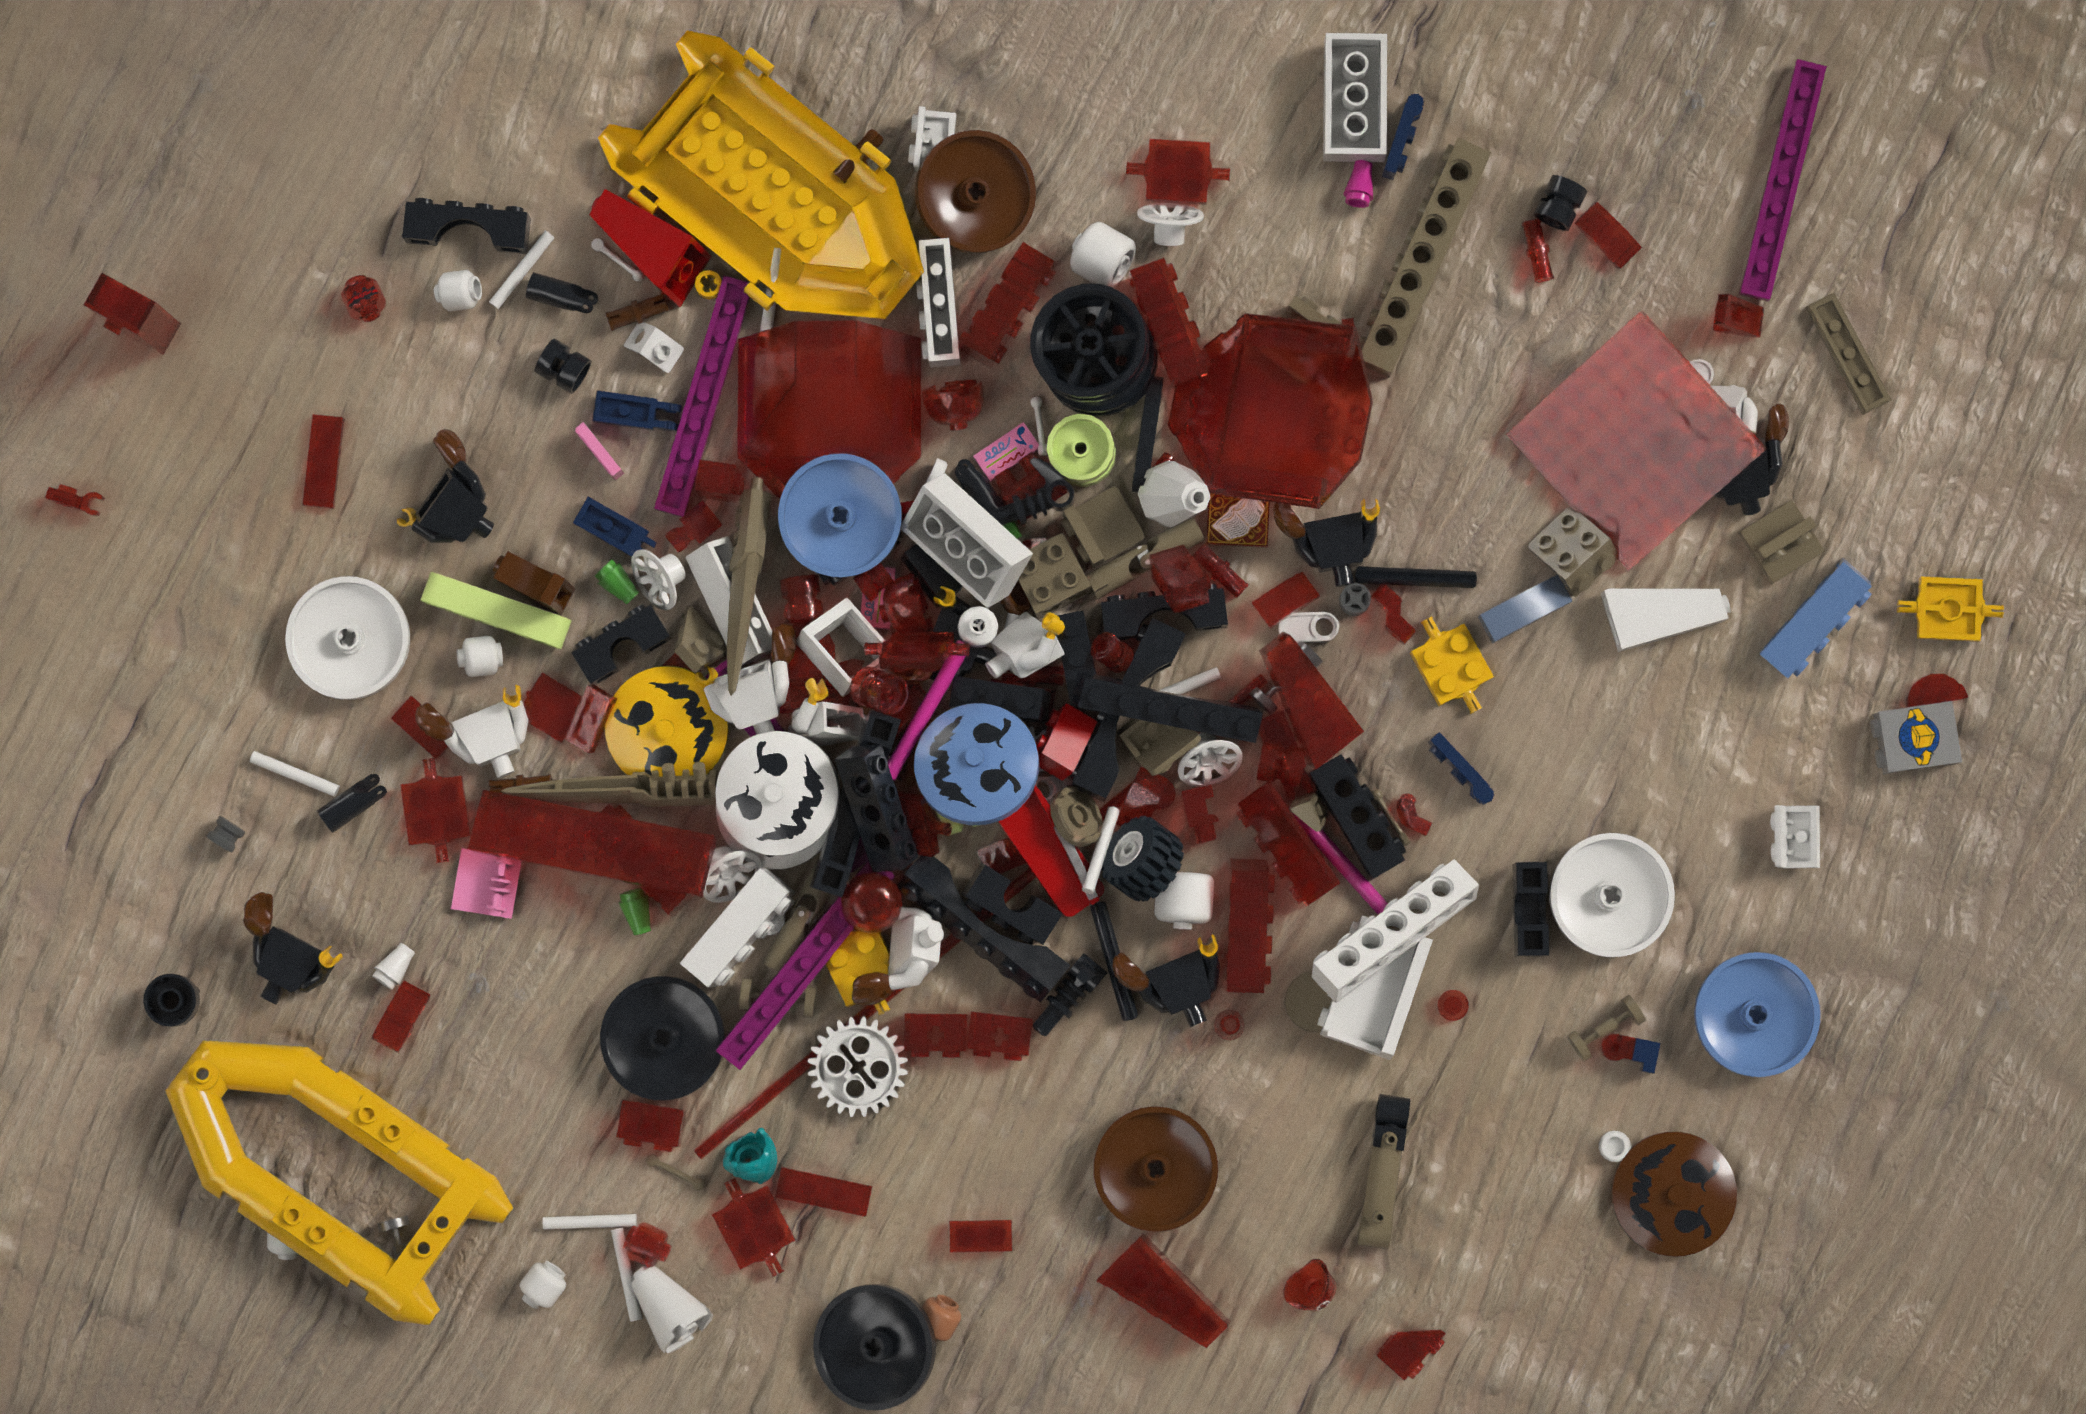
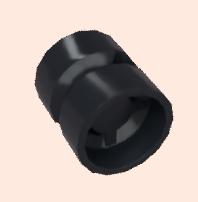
M1552 175L1544 191L1547 197L1541 198L1533 215L1550 227L1561 231H1569L1576 217L1574 209L1580 208L1587 190L1575 181L1563 176Z
M554 338L540 355L534 372L548 381L556 379L558 387L573 394L586 377L592 361L577 351L571 354L570 348ZM563 360V361H564L563 365L561 366L560 369H558L559 364H560L561 361Z

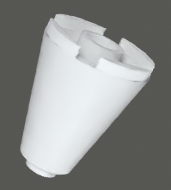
M647 1265L643 1266L632 1276L634 1278L631 1284L632 1289L663 1353L665 1351L671 1353L690 1342L694 1338L692 1334L699 1327L702 1331L712 1320L713 1314L705 1305L656 1266L650 1268Z

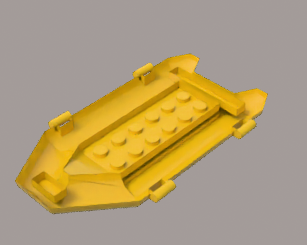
M687 30L676 43V46L689 73L688 77L643 131L609 124L598 137L610 167L634 186L627 197L641 209L652 215L658 208H661L747 278L750 283L744 288L743 292L766 311L776 302L783 309L789 311L886 319L924 273L896 180L885 171L891 163V159L868 141L859 150L769 77L775 66L752 47L743 56L720 37ZM748 61L763 72L759 77L745 67ZM864 155L879 165L876 171L861 161ZM850 159L854 162L855 169L846 180L847 182L844 183L832 172L843 161ZM646 188L658 199L653 203L640 190ZM774 248H781L779 273L776 281L773 283L771 281ZM761 282L774 294L770 298L757 288L756 285Z

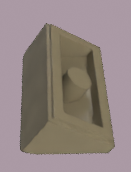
M1317 790L1296 797L1289 808L1292 813L1316 832L1321 831L1328 819L1322 798Z

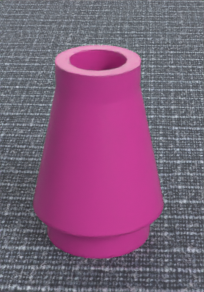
M1355 161L1354 169L1343 193L1346 197L1345 203L1349 206L1366 208L1369 206L1370 201L1373 200V164L1369 161Z

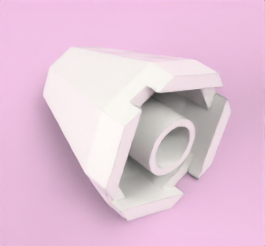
M1169 460L1148 469L1144 476L1146 478L1144 486H1140L1138 491L1145 517L1157 521L1165 527H1174L1195 517L1207 508L1211 498L1207 485L1195 471Z

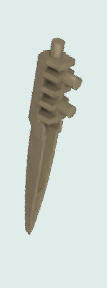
M753 477L750 489L744 490L739 496L741 503L737 506V513L735 514V526L739 527V530L733 537L732 557L729 565L732 579L727 632L728 691L731 696L735 693L751 621L757 577L761 572L765 554L771 494L763 491L764 480L759 477Z
M703 762L693 764L694 775L690 776L689 769H684L682 776H675L674 765L672 763H665L662 765L663 777H659L658 770L652 771L651 776L646 772H633L632 775L585 777L533 783L506 788L501 792L506 796L581 803H640L646 807L717 805L716 783L718 776L716 769L710 770V775H706Z

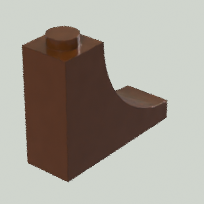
M507 551L505 557L499 556L492 570L495 572L493 578L497 582L559 615H562L576 590L562 576L544 570Z

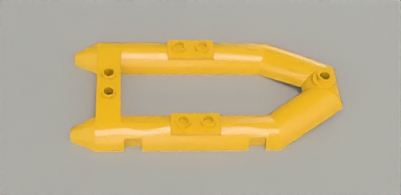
M203 1040L165 1090L203 1188L219 1199L225 1193L240 1204L237 1212L345 1287H348L351 1282L368 1293L365 1300L393 1320L430 1325L439 1313L440 1308L424 1279L468 1218L503 1223L513 1209L497 1177L469 1158L463 1161L447 1150L450 1147L449 1144L342 1070L336 1073L322 1063L324 1058L308 1047ZM200 1070H206L209 1075L206 1079L201 1080L197 1078V1073ZM228 1089L292 1096L434 1194L440 1201L398 1259L395 1260L248 1158L244 1153L221 1099ZM444 1218L448 1221V1226L441 1229L437 1227L436 1222ZM421 1244H427L430 1250L426 1254H421L418 1252V1247Z

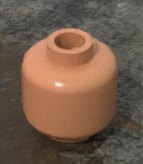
M939 1294L937 1297H929L925 1300L922 1308L932 1324L935 1341H947L952 1337L961 1321V1313L958 1310L959 1305L945 1295Z

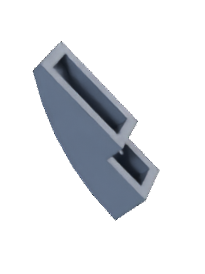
M1556 575L1480 614L1478 618L1492 644L1573 601L1560 577Z

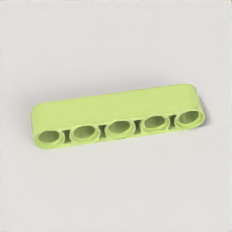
M430 572L420 600L431 606L557 649H562L572 621L560 615L434 572Z

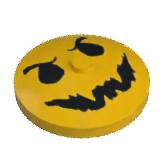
M677 666L652 667L629 678L614 694L606 713L605 737L614 761L624 773L632 775L633 772H646L651 776L652 771L658 770L659 777H663L662 765L672 763L675 776H682L684 769H689L690 776L694 775L693 764L696 762H703L705 764L706 775L715 767L727 744L729 723L711 710L704 692L706 686L696 680V673Z

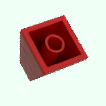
M604 189L601 196L597 197L593 202L589 215L647 278L676 306L681 307L693 288L696 277L704 270L712 256L691 235Z

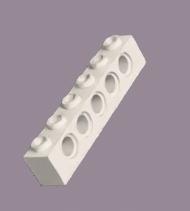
M1455 859L1447 865H1439L1433 870L1427 880L1424 882L1418 881L1413 884L1404 897L1399 900L1395 898L1390 901L1384 908V911L1377 917L1373 915L1367 918L1362 923L1360 929L1354 934L1347 933L1338 941L1337 946L1331 951L1325 950L1321 952L1313 961L1312 978L1335 1003L1339 1002L1473 902L1477 897L1479 884ZM1434 892H1443L1446 896L1440 897L1435 895ZM1412 909H1419V910H1421L1423 913H1421V914H1415V913H1413L1411 910H1412ZM1389 926H1395V927L1399 928L1400 930H1399V931H1391V930H1389L1387 927H1389ZM1370 943L1375 945L1376 948L1369 949L1364 944ZM1341 961H1349V962H1351L1353 965H1352V966H1344V965H1342L1340 962H1341Z

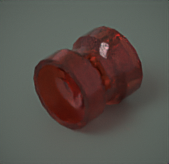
M881 563L873 569L853 577L859 589L870 602L878 598L879 592L883 589H890L895 585L894 580Z
M1110 632L1100 634L1091 646L1092 657L1098 662L1105 664L1112 672L1121 673L1130 666L1133 660V649Z

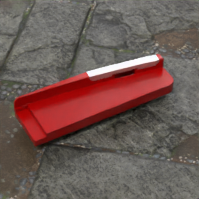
M1035 785L1030 797L1022 807L1009 817L998 821V824L1057 909L1063 913L1062 915L1072 917L1087 906L1099 901V898L1104 893V885L1098 878L1093 894L1082 891L1090 864L1077 846L1070 844L1060 835L1051 817L1050 804Z

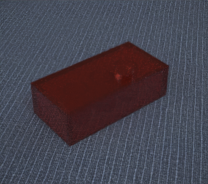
M101 273L83 304L105 322L102 326L118 336L122 332L164 355L181 325L178 320L158 303L104 273Z

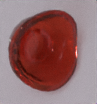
M1312 1259L1288 1278L1283 1289V1296L1285 1301L1296 1309L1312 1312L1320 1311L1334 1298L1337 1289L1336 1281L1322 1260Z

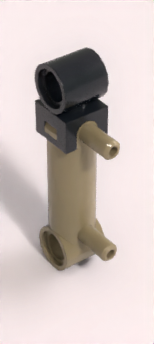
M1379 1094L1357 1245L1389 1249L1402 1151H1404L1406 1127L1410 1111V1098Z

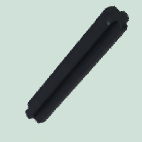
M1358 566L1355 570V582L1359 584L1475 588L1477 574L1475 571Z
M1100 901L1090 906L1121 1018L1123 1021L1133 1020L1138 1017L1131 989L1123 986L1114 974L1112 963L1114 957L1120 953L1107 904L1105 901Z

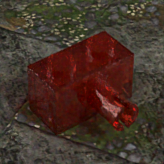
M622 1100L616 1137L624 1138V1145L641 1147L643 1141L654 1143V1150L672 1152L673 1147L681 1146L686 1110Z

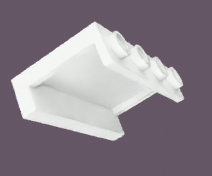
M1362 915L1358 923L1353 921L1349 933L1354 934L1358 931L1368 917ZM1426 937L1339 1002L1335 1003L1331 1000L1329 1009L1323 1007L1317 1025L1322 1026L1320 1035L1390 1060L1394 1056L1433 940ZM1364 944L1366 948H1376V946L1373 944ZM1341 961V962H1340V963H1341L1342 965H1344V966H1352V965H1353V964H1352L1351 962H1349V961Z

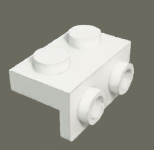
M919 106L918 115L913 114L911 133H916L915 145L910 144L908 163H914V172H918L923 159L936 144L955 134L956 113L928 111L925 107Z
M1775 805V812L1771 814L1770 819L1771 829L1775 831V843L1771 845V859L1775 862V867L1783 869L1820 868V806Z

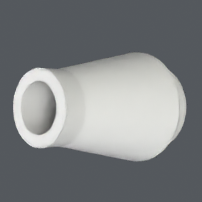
M399 943L397 948L374 967L376 971L372 977L388 989L393 990L396 985H400L415 952L403 943Z

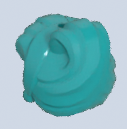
M758 1128L756 1134L749 1132L726 1147L722 1161L723 1167L735 1177L762 1184L768 1181L775 1172L777 1165L776 1147L771 1137L765 1132V1129Z

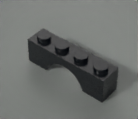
M415 198V202L406 201L402 238L406 243L437 246L443 235L450 229L460 225H474L482 228L490 235L493 246L497 251L527 254L531 217L528 212H524V208L517 206H506L505 210L493 209V205L476 203L474 208L463 207V203L459 201L449 200L445 201V205L433 204L431 199Z
M1206 584L1198 586L1199 591L1186 592V588L1182 587L1169 589L1168 595L1156 596L1155 591L1137 593V598L1125 599V595L1108 596L1107 602H1101L1105 642L1135 639L1141 624L1147 617L1156 612L1166 610L1175 611L1187 617L1196 631L1227 628L1228 619L1224 588L1217 589L1216 584Z

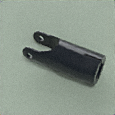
M535 272L532 273L526 290L527 299L586 314L590 313L593 310V305L598 302V295L591 290ZM583 305H587L588 309H585Z
M963 459L958 462L955 475L961 483L962 489L987 512L1005 505L987 478L977 471L969 460Z
M377 774L368 775L317 810L319 816L332 833L386 795V787L382 785L375 787L380 781V777Z

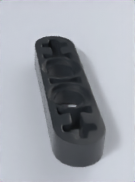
M1155 376L1145 394L1131 492L1138 493L1140 486H1144L1146 481L1144 476L1146 471L1151 468L1164 377Z

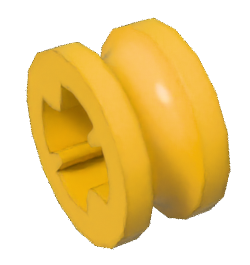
M704 270L696 277L695 288L702 298L708 300L715 299L718 296L722 279L715 271ZM708 277L714 278V284L717 288L714 291L709 289L710 292H704V285L701 282L705 278L709 281Z

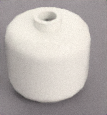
M1095 222L1074 240L1070 265L1074 273L1093 284L1114 288L1124 278L1133 262L1136 252L1135 242L1102 222Z
M1177 872L1176 878L1173 882L1171 881L1168 888L1164 892L1161 891L1159 896L1155 897L1154 913L1158 920L1174 923L1173 929L1192 930V924H1205L1212 918L1214 879L1207 874Z

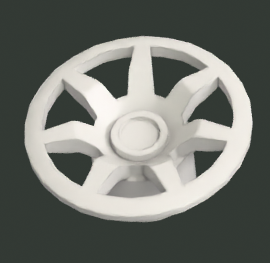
M1154 203L1145 205L1137 211V216L1140 219L1155 224L1154 242L1164 246L1182 245L1184 243L1185 226L1199 223L1204 218L1203 212L1199 209L1178 203ZM1167 208H1174L1173 212H1168Z
M644 549L637 550L632 556L631 567L638 587L644 596L661 610L672 609L677 600L675 585L685 579L683 565L673 554H667L659 559L650 551ZM639 556H643L644 562L639 559ZM638 570L646 572L647 575L639 576ZM650 583L652 585L649 592L643 584ZM658 592H659V599H660V601H661L662 603H660V602H658V601L656 600L657 595H658Z
M1200 733L1201 741L1183 756L1177 770L1179 778L1185 784L1193 787H1207L1218 784L1232 776L1240 767L1243 755L1241 749L1235 743L1217 740L1213 734ZM1228 748H1229V749H1232L1233 751H1235L1236 754H1225V753H1226V751H1227ZM1235 761V764L1229 770L1222 764V762L1230 764ZM1185 766L1191 767L1192 769L1184 775ZM1215 769L1221 776L1211 780V770ZM1200 771H1203V781L1192 780L1198 777Z
M727 846L714 849L705 859L707 869L700 880V892L704 898L711 902L720 903L733 900L742 890L740 889L736 892L734 883L739 881L746 885L751 879L742 872H751L755 869L756 873L759 868H762L759 857L755 853L745 850L733 852ZM744 858H750L753 860L752 862L743 864ZM715 885L710 893H708L706 886ZM723 886H726L728 895L718 897L723 890Z

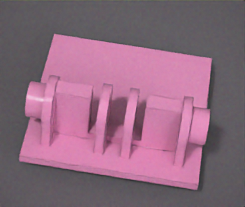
M461 848L451 909L512 919L522 858Z

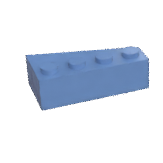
M1844 558L1836 565L1837 569L1825 577L1814 591L1815 593L1801 604L1793 614L1792 619L1786 621L1760 651V655L1786 678H1789L1792 673L1797 677L1809 664L1805 659L1814 650L1818 654L1830 641L1826 636L1835 627L1839 631L1851 617L1847 613L1856 604L1860 608L1872 595L1868 591L1872 587L1871 582Z

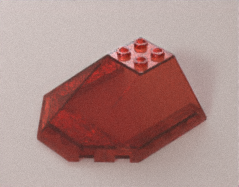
M1245 313L1236 320L1237 323L1227 332H1221L1207 343L1200 354L1180 365L1167 426L1179 440L1184 454L1207 485L1210 494L1320 509L1359 465L1366 440L1373 399L1357 328L1350 325Z
M857 320L793 321L739 338L738 460L757 477L762 478L763 484L779 499L789 479L798 469L815 458L829 454H850L862 457L878 466L895 484L899 477L921 458V338Z

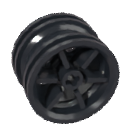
M1101 284L1072 286L1054 295L1042 307L1035 318L1030 335V350L1033 363L1054 396L1064 406L1079 414L1107 417L1121 413L1134 406L1146 394L1158 368V350L1155 338L1139 310L1125 294L1113 287ZM1095 315L1097 318L1094 323L1095 325H1087L1086 317ZM1122 326L1124 333L1114 336L1113 331L1115 327ZM1064 333L1072 335L1071 343L1061 342V337ZM1091 342L1097 346L1092 351L1087 347ZM1126 356V363L1118 366L1119 357ZM1068 363L1075 365L1072 373L1064 372L1063 367ZM1102 376L1100 383L1093 384L1091 382L1092 377Z

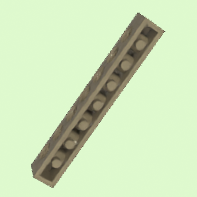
M1457 138L1454 146L1448 144L1441 161L1446 162L1442 173L1435 172L1429 186L1430 189L1434 190L1430 200L1423 199L1416 214L1421 217L1418 227L1411 226L1404 241L1409 247L1405 255L1398 254L1392 267V271L1397 272L1392 283L1386 281L1379 298L1384 300L1380 311L1375 308L1373 309L1367 322V326L1372 327L1367 338L1361 336L1354 353L1359 355L1357 364L1390 378L1491 152L1460 138ZM1454 168H1460L1466 173V178L1462 181L1454 180L1450 175V171ZM1442 195H1447L1452 198L1454 205L1451 208H1443L1439 205L1438 198ZM1428 223H1436L1440 226L1441 233L1437 236H1432L1426 232L1425 226ZM1417 250L1425 251L1429 256V261L1426 263L1416 262L1413 258V252ZM1406 277L1412 278L1416 282L1417 288L1412 291L1404 290L1401 287L1400 281ZM1391 305L1401 306L1404 310V316L1398 319L1391 317L1388 313V307ZM1380 332H1385L1390 335L1392 343L1388 346H1381L1376 342L1375 336Z

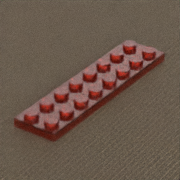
M483 790L467 849L471 852L702 898L717 837L710 834Z

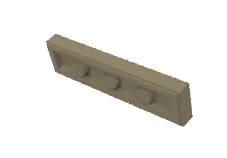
M1835 293L1808 305L1806 310L1862 415L1890 402L1892 399Z

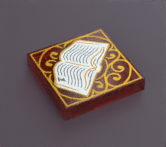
M1209 483L1211 498L1208 503L1206 545L1267 548L1270 486Z

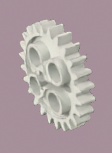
M850 1016L849 1025L844 1026L839 1019L837 1020L838 1029L835 1031L827 1026L826 1030L829 1036L827 1038L821 1035L817 1036V1039L822 1044L821 1047L811 1046V1050L817 1054V1057L808 1058L810 1064L816 1065L815 1069L808 1071L809 1076H817V1080L811 1084V1087L822 1088L817 1095L818 1099L828 1096L829 1099L826 1105L828 1108L836 1102L838 1104V1113L840 1114L847 1107L849 1108L850 1117L854 1116L856 1109H860L863 1117H866L868 1107H871L875 1113H878L877 1104L880 1102L889 1107L887 1096L890 1095L898 1098L894 1087H904L905 1085L903 1081L898 1079L899 1075L908 1074L907 1070L900 1068V1064L908 1061L907 1057H898V1053L904 1049V1045L894 1046L893 1044L897 1040L898 1035L895 1034L888 1037L886 1035L889 1030L888 1025L881 1030L877 1029V1019L870 1026L866 1025L865 1016H862L860 1024H855L853 1017ZM858 1036L867 1038L870 1044L867 1051L863 1053L855 1052L851 1046L854 1038ZM841 1044L848 1048L856 1061L864 1060L866 1062L863 1065V1069L876 1084L874 1089L870 1088L858 1071L853 1073L850 1071L852 1063L839 1046ZM834 1055L841 1056L845 1061L844 1068L839 1072H833L827 1066L828 1059ZM876 1061H884L888 1065V1072L883 1077H876L871 1073V1065ZM852 1080H858L863 1083L864 1090L859 1096H851L846 1091L847 1084Z

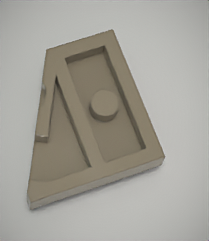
M691 605L682 614L684 623L679 628L677 635L679 640L676 642L674 652L694 673H697L723 657L727 653V646L722 635L715 631Z

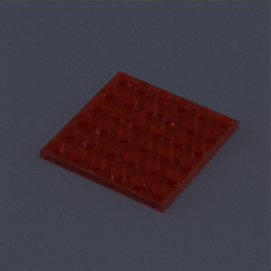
M1643 310L1634 316L1506 433L1508 438L1576 513L1580 512L1611 539L1618 552L1616 558L1628 571L1767 449Z

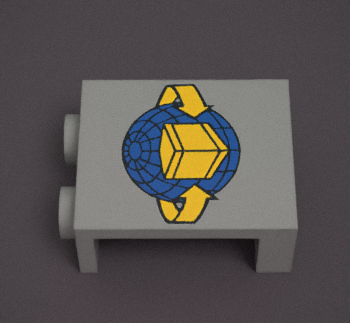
M1952 701L1879 711L1873 714L1874 719L1870 721L1872 736L1877 738L1879 750L1875 751L1877 767L1882 768L1883 775L1940 765H1954L1962 762Z

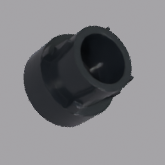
M160 975L153 979L145 990L143 997L145 1011L150 1019L159 1025L168 1027L186 1025L194 1018L199 1009L200 990L189 978L183 975ZM171 991H174L179 997V1003L174 1009H169L165 1005V997Z

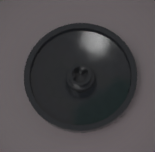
M670 976L645 978L625 988L608 1007L600 1031L602 1056L614 1079L626 1090L639 1097L661 1101L682 1098L701 1088L713 1076L720 1064L722 1056L715 1050L725 1039L723 1020L712 999L696 985Z
M866 1284L841 1293L828 1304L821 1314L815 1329L813 1351L818 1372L826 1386L835 1396L853 1407L876 1411L898 1406L911 1399L922 1389L933 1369L936 1341L932 1324L924 1309L915 1299L904 1291L889 1285Z

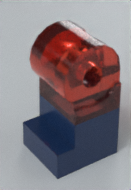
M1610 1034L1601 1040L1599 1050L1606 1060L1618 1061L1625 1059L1641 1063V1072L1655 1074L1661 1043L1620 1034Z

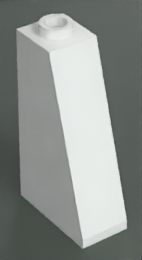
M1607 589L1601 593L1618 652L1724 622L1728 619L1727 613L1731 612L1728 598L1726 595L1721 596L1720 589Z

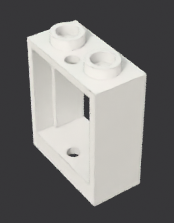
M845 598L804 627L796 640V644L842 697L852 690L854 693L861 691L869 683L868 679L873 675L877 677L883 675L889 669V662L895 653L848 598ZM841 624L847 628L874 659L873 662L851 678L818 642Z

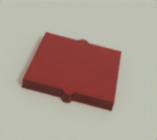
M541 673L531 691L526 692L527 698L523 704L529 724L563 743L572 726L578 724L577 718L588 702V699L548 675Z

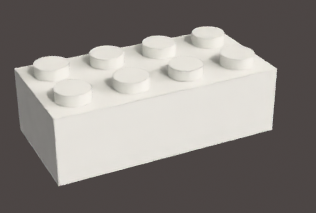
M1326 33L1324 39L1323 161L1355 162L1357 160H1365L1369 162H1384L1387 150V34Z
M945 473L922 486L901 524V530L986 608L1009 596L1033 555L1026 546Z
M759 868L680 964L707 987L724 986L735 973L732 970L737 962L746 961L755 950L751 946L757 938L764 939L775 926L771 922L777 914L784 915L794 904L795 901L792 899V896L796 892L776 877L769 869Z

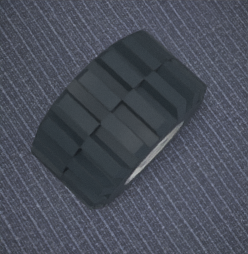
M1140 816L1139 819L1137 817L1132 818L1129 823L1125 822L1118 831H1115L1110 840L1101 869L1104 879L1134 901L1139 902L1141 900L1144 902L1148 901L1151 897L1154 899L1159 896V893L1161 891L1164 892L1171 881H1174L1177 871L1181 868L1182 864L1180 862L1183 859L1184 853L1182 852L1183 844L1180 842V839L1156 820L1146 816Z

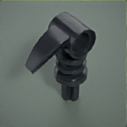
M1034 457L1029 462L1045 479V486L1036 489V495L1030 496L1029 493H1025L1026 498L1020 500L1019 496L1014 495L1012 496L1013 503L990 510L988 513L1002 526L1020 520L1021 525L1027 524L1026 517L1033 516L1035 520L1037 519V513L1043 512L1044 516H1046L1049 509L1062 512L1071 507L1075 501L1073 487L1065 481L1063 476L1053 466ZM1063 488L1069 492V498L1066 502L1056 503L1053 501L1052 494L1056 489Z
M1083 953L1067 972L1071 979L1068 980L1065 977L1062 981L1065 986L1063 988L1058 986L1055 989L1058 993L1057 996L1048 995L1046 1000L1050 1004L1033 1023V1028L1039 1034L1046 1037L1063 1016L1070 1019L1073 1015V1012L1070 1010L1072 1005L1077 1008L1080 1004L1077 1002V999L1080 997L1083 1000L1087 996L1084 991L1086 990L1088 993H1091L1108 972Z

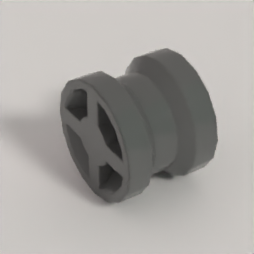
M1358 583L1346 586L1339 598L1342 611L1351 616L1363 614L1371 602V594L1368 588Z
M219 816L216 820L217 826L214 830L209 831L206 837L232 853L236 848L235 842L238 838H242L246 832L224 817Z

